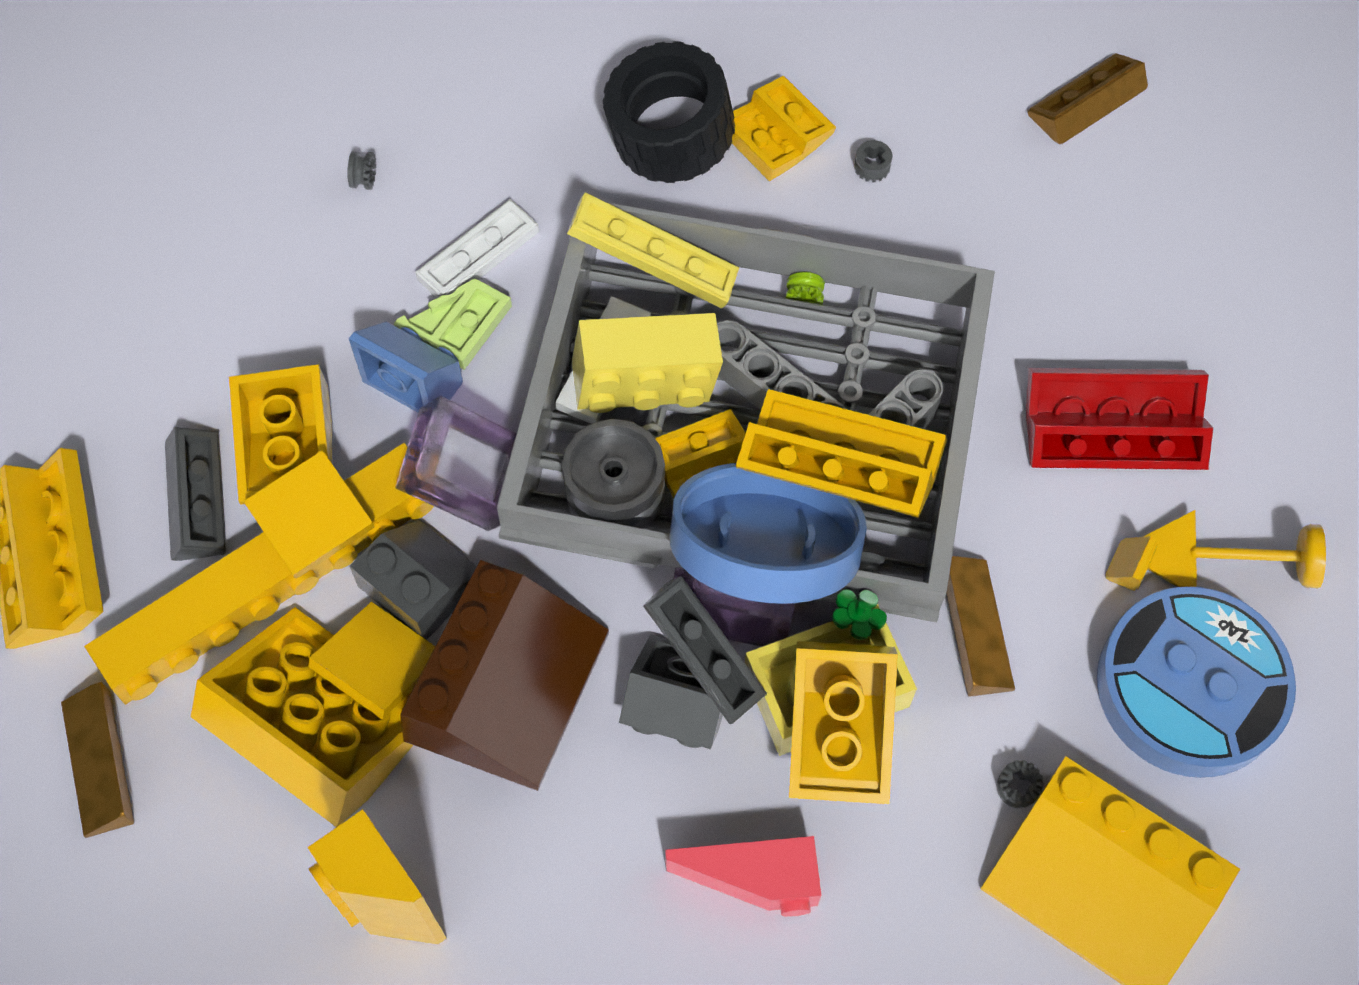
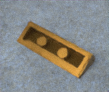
M1115 53L1027 110L1028 116L1053 141L1063 144L1145 91L1148 87L1145 63Z
M952 556L946 594L968 697L1014 691L1015 685L987 560Z
M102 682L95 683L61 702L83 836L85 838L134 824L111 694Z

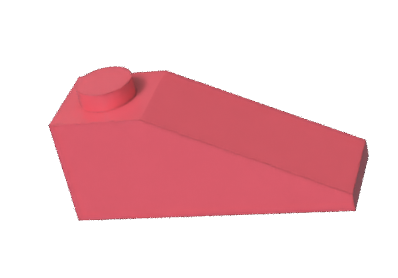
M814 836L665 850L666 871L768 911L781 910L782 916L792 917L809 914L811 912L810 907L818 906L822 896Z

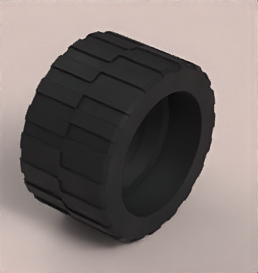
M677 41L673 43L659 42L655 43V45L637 49L635 53L621 60L619 66L615 67L611 72L609 81L606 82L604 87L603 109L617 152H619L623 163L629 166L632 172L654 182L675 183L676 181L683 180L685 182L710 171L711 167L718 164L724 158L725 152L729 150L732 144V136L735 134V122L724 72L711 54L702 51L700 47L693 44L687 45L684 42ZM689 97L703 103L702 108L694 117L673 128L650 129L636 123L648 107L666 98Z

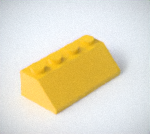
M363 809L307 847L317 863L308 868L325 895L338 908L351 927L360 922L371 935L438 945L447 939L423 896Z

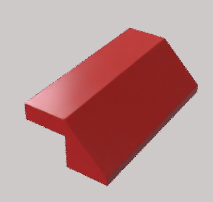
M1029 368L1026 421L1031 467L1208 470L1213 427L1204 418L1209 375L1204 370Z

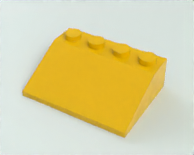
M294 607L197 679L191 718L337 827L369 800L412 748V744L403 741L400 716L411 693L382 720L309 668V657L325 644L333 634Z
M1065 756L980 889L1120 984L1168 985L1217 911L1240 868Z

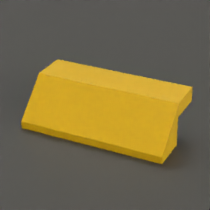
M768 389L757 424L751 422L748 424L735 466L737 469L919 518L934 484L947 438L946 435Z
M59 448L39 469L3 465L0 468V612L5 648L16 649L81 632L103 613L77 450Z

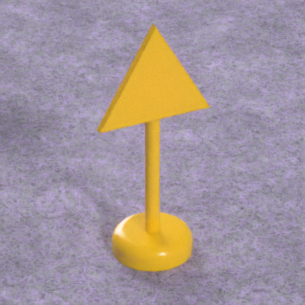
M1195 510L1143 536H1151L1156 538V542H1158L1155 554L1147 570L1177 587H1197L1196 558L1296 561L1297 577L1305 588L1318 589L1321 587L1324 579L1326 541L1324 529L1319 524L1306 525L1300 530L1296 550L1196 547Z

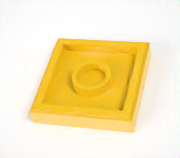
M323 450L243 501L296 579L375 527Z
M371 601L309 657L308 667L383 720L413 691L435 645Z

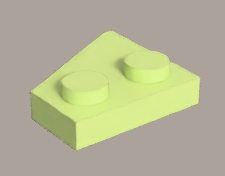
M475 278L457 287L454 293L442 295L428 303L429 309L408 320L405 315L398 318L394 322V326L399 329L407 327L420 336L423 342L435 349L443 347L457 357L460 368L465 370L512 307L511 297Z

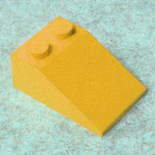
M319 364L229 377L238 501L240 505L245 504L244 500L321 450H323L332 463V420L329 390Z
M797 641L789 798L890 804L898 658L895 647Z

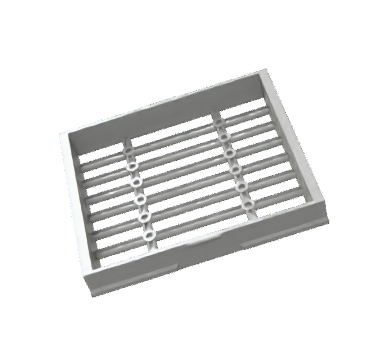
M609 203L737 267L786 276L798 272H811L821 276L825 283L859 288L860 295L855 310L732 289L729 301L726 304L852 327L851 343L848 347L747 329L775 352L846 364L844 380L840 385L818 380L812 381L848 410L856 412L857 406L874 409L889 394L862 389L863 368L906 376L915 370H929L935 373L942 382L953 384L950 404L940 403L937 414L933 419L947 422L945 429L947 440L940 461L937 483L934 482L927 498L934 500L931 523L862 510L868 530L928 541L925 563L885 557V564L879 567V573L881 574L858 570L852 581L844 588L829 596L817 599L836 603V597L842 590H851L857 598L860 592L869 590L878 596V606L885 613L937 623L939 611L946 596L995 271L823 241L812 236L778 230L755 229ZM570 236L497 505L501 526L499 539L650 568L664 565L684 569L676 560L670 547L669 537L672 516L658 514L651 525L641 529L573 516L569 511L566 496L537 491L543 468L562 472L564 454L548 451L553 429L577 433L591 425L566 413L558 412L555 402L570 376L568 371L574 351L579 320H582V317L600 319L607 306L606 303L587 300L592 281L674 295L676 298L673 311L668 315L689 314L693 299L705 301L651 274L595 264L597 248ZM877 292L965 307L966 311L962 330L877 315L874 311ZM651 312V316H667V314ZM870 331L958 346L956 366L871 352L867 348ZM756 372L752 374L757 378H765L769 376L763 372ZM712 400L690 408L681 407L679 404L659 405L657 408L649 410L646 424L642 428L649 431L654 438L667 434L668 432H663L662 430L667 410L708 418L731 409L739 423L748 425L749 422L757 424L761 410ZM665 483V491L670 492Z

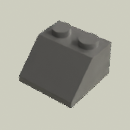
M418 520L382 533L349 567L357 586L393 617L427 640L453 613L477 566L425 523Z
M650 634L630 671L619 723L631 726L635 731L642 734L651 735L656 733L676 739L680 744L687 747L711 749L722 721V713L670 642L665 638Z

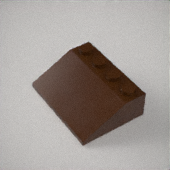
M480 560L400 714L403 741L538 791L607 640L609 629L525 575Z

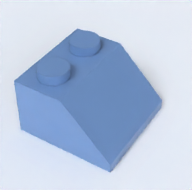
M386 321L355 331L349 337L362 382L433 422L463 383L457 357L443 347L435 349L426 344L417 333L407 327L399 329Z

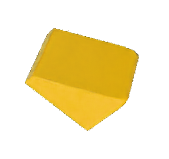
M1151 536L1122 539L1106 571L1105 578L1132 591L1138 590L1158 545L1157 539Z

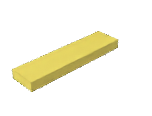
M586 192L579 200L567 232L568 235L721 309L729 301L739 271V267Z

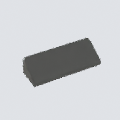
M174 427L165 441L171 560L183 561L224 555L226 546L218 432Z
M682 576L667 582L643 605L729 724H733L767 695L764 688Z

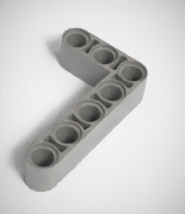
M730 320L717 323L720 346L735 348L733 351L721 350L723 364L718 376L758 409H762L768 389L847 409L741 324ZM915 370L908 374L868 415L925 429L937 414L943 394L942 381L935 373L929 370ZM756 372H763L769 376L765 378H757L752 374ZM912 395H922L928 400L918 401Z

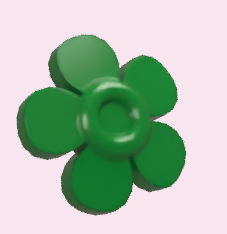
M846 589L842 590L836 597V604L839 608L833 612L832 620L840 629H846L852 625L850 633L855 639H868L872 629L879 630L884 627L887 615L881 609H874L878 604V596L872 591L863 590L857 598L854 592Z

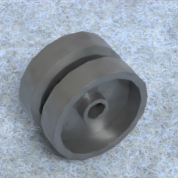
M617 419L594 422L576 433L565 449L562 462L565 493L570 513L573 516L641 529L651 525L662 510L665 496V462L661 446L652 434L634 422Z

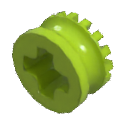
M811 272L792 274L787 278L788 291L786 292V298L822 305L824 300L822 292L824 291L825 281L821 276Z

